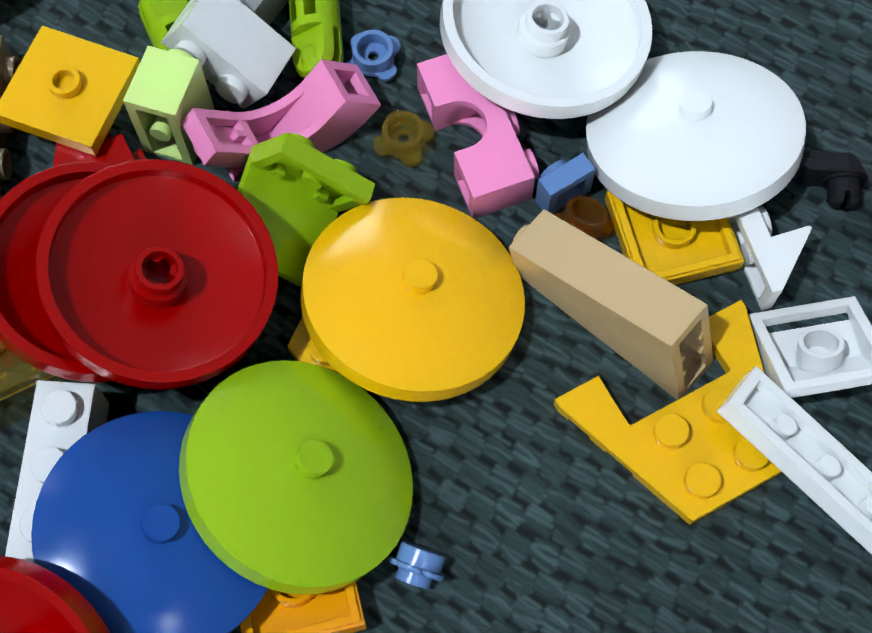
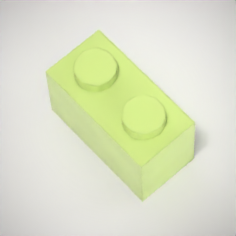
M147 46L123 99V103L145 152L194 165L197 154L181 122L192 108L215 110L200 60L195 59L192 55L180 49H169L166 51Z

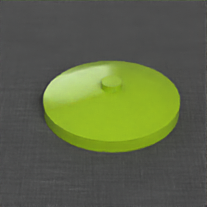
M288 360L269 361L244 368L230 375L209 393L194 413L182 440L179 456L180 487L185 507L196 531L204 543L224 564L255 584L279 592L300 595L326 593L346 587L368 574L388 557L404 533L412 507L413 477L403 440L386 411L371 395L343 375L328 368L312 363Z

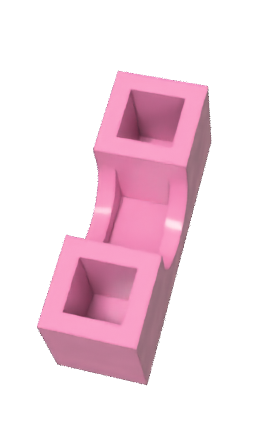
M447 54L417 63L418 91L435 131L452 125H467L477 130L483 137L475 145L454 152V176L471 217L475 219L531 200L534 182L539 179V168L531 149L523 150L517 138V135L520 134V129L515 112L492 102L471 87L455 69Z

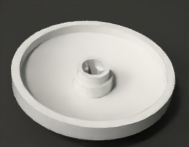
M443 0L440 10L442 42L450 61L462 78L477 92L492 102L511 111L538 118H576L598 112L622 98L638 79L647 60L652 42L651 15L645 0Z
M706 51L677 52L646 60L638 79L630 90L612 105L589 114L586 122L588 158L596 168L595 175L606 189L624 203L642 212L682 221H707L728 218L752 210L772 199L787 186L797 172L803 157L806 136V120L803 108L795 93L782 79L768 69L744 58Z

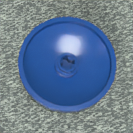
M171 411L141 412L111 420L93 429L75 442L59 458L48 474L39 493L33 514L31 531L34 563L55 573L79 591L102 618L110 633H231L249 617L268 590V588L240 576L224 564L204 543L188 515L180 487L179 456L183 437L193 415Z

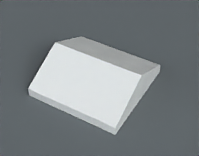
M855 296L748 314L764 373L791 398L872 384V325ZM842 313H847L849 320L769 333L766 326Z

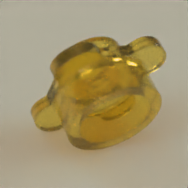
M392 111L385 118L382 126V135L375 137L373 140L374 151L379 156L391 155L401 159L404 166H416L422 161L421 151L425 143L431 141L434 137V128L429 122L422 121L412 112ZM406 135L409 139L406 142H401L399 137Z

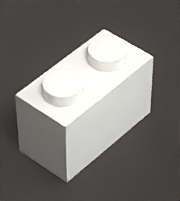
M190 0L161 41L168 49H180L189 53L195 59H199L205 78L215 86L218 94L225 100L238 104L243 109L268 94L296 49L240 0Z

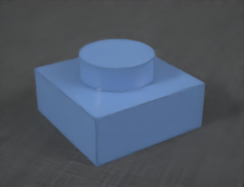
M584 153L568 162L565 160L554 162L542 172L538 179L535 202L542 211L545 209L554 214L591 191L596 168Z

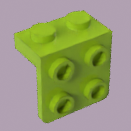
M287 132L251 147L237 191L251 203L269 231L277 256L278 276L301 287L304 266L318 236L337 218L338 212L370 203L375 183L358 174L356 167L340 159H332L315 149L313 142L308 138Z

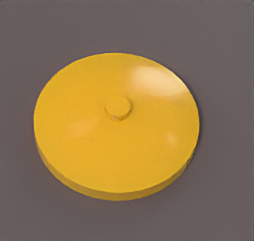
M402 197L375 200L350 209L336 218L321 232L314 242L304 266L300 290L301 310L306 329L316 348L327 362L348 380L368 391L384 397L410 402L440 401L465 394L489 380L510 355L520 334L525 315V296L517 267L513 264L511 255L497 237L474 218L455 208L418 198Z

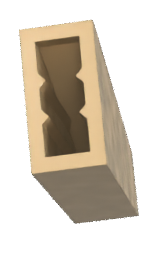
M545 209L530 224L524 225L515 235L512 244L508 248L520 277L676 400L684 397L713 363L708 304Z

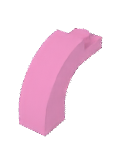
M321 59L294 90L270 105L246 112L192 108L181 123L193 144L195 153L201 159L203 165L225 167L232 181L235 182L241 180L252 146L288 132L308 138L313 142L314 148L323 153L350 137L378 110L381 104L358 65Z

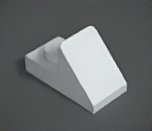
M758 206L728 218L745 261L742 268L761 311L773 307L782 292L812 227L806 226L771 237L772 224L769 214L763 206Z

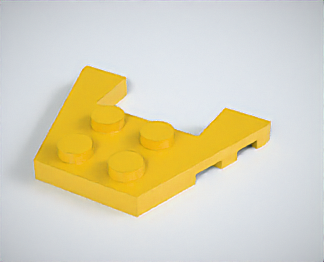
M742 300L709 316L712 353L726 374L632 425L628 424L599 376L554 399L553 403L556 410L567 420H571L590 437L591 441L604 452H608L633 474L634 478L689 525L783 473L717 412L745 374L756 366L764 372L747 309Z

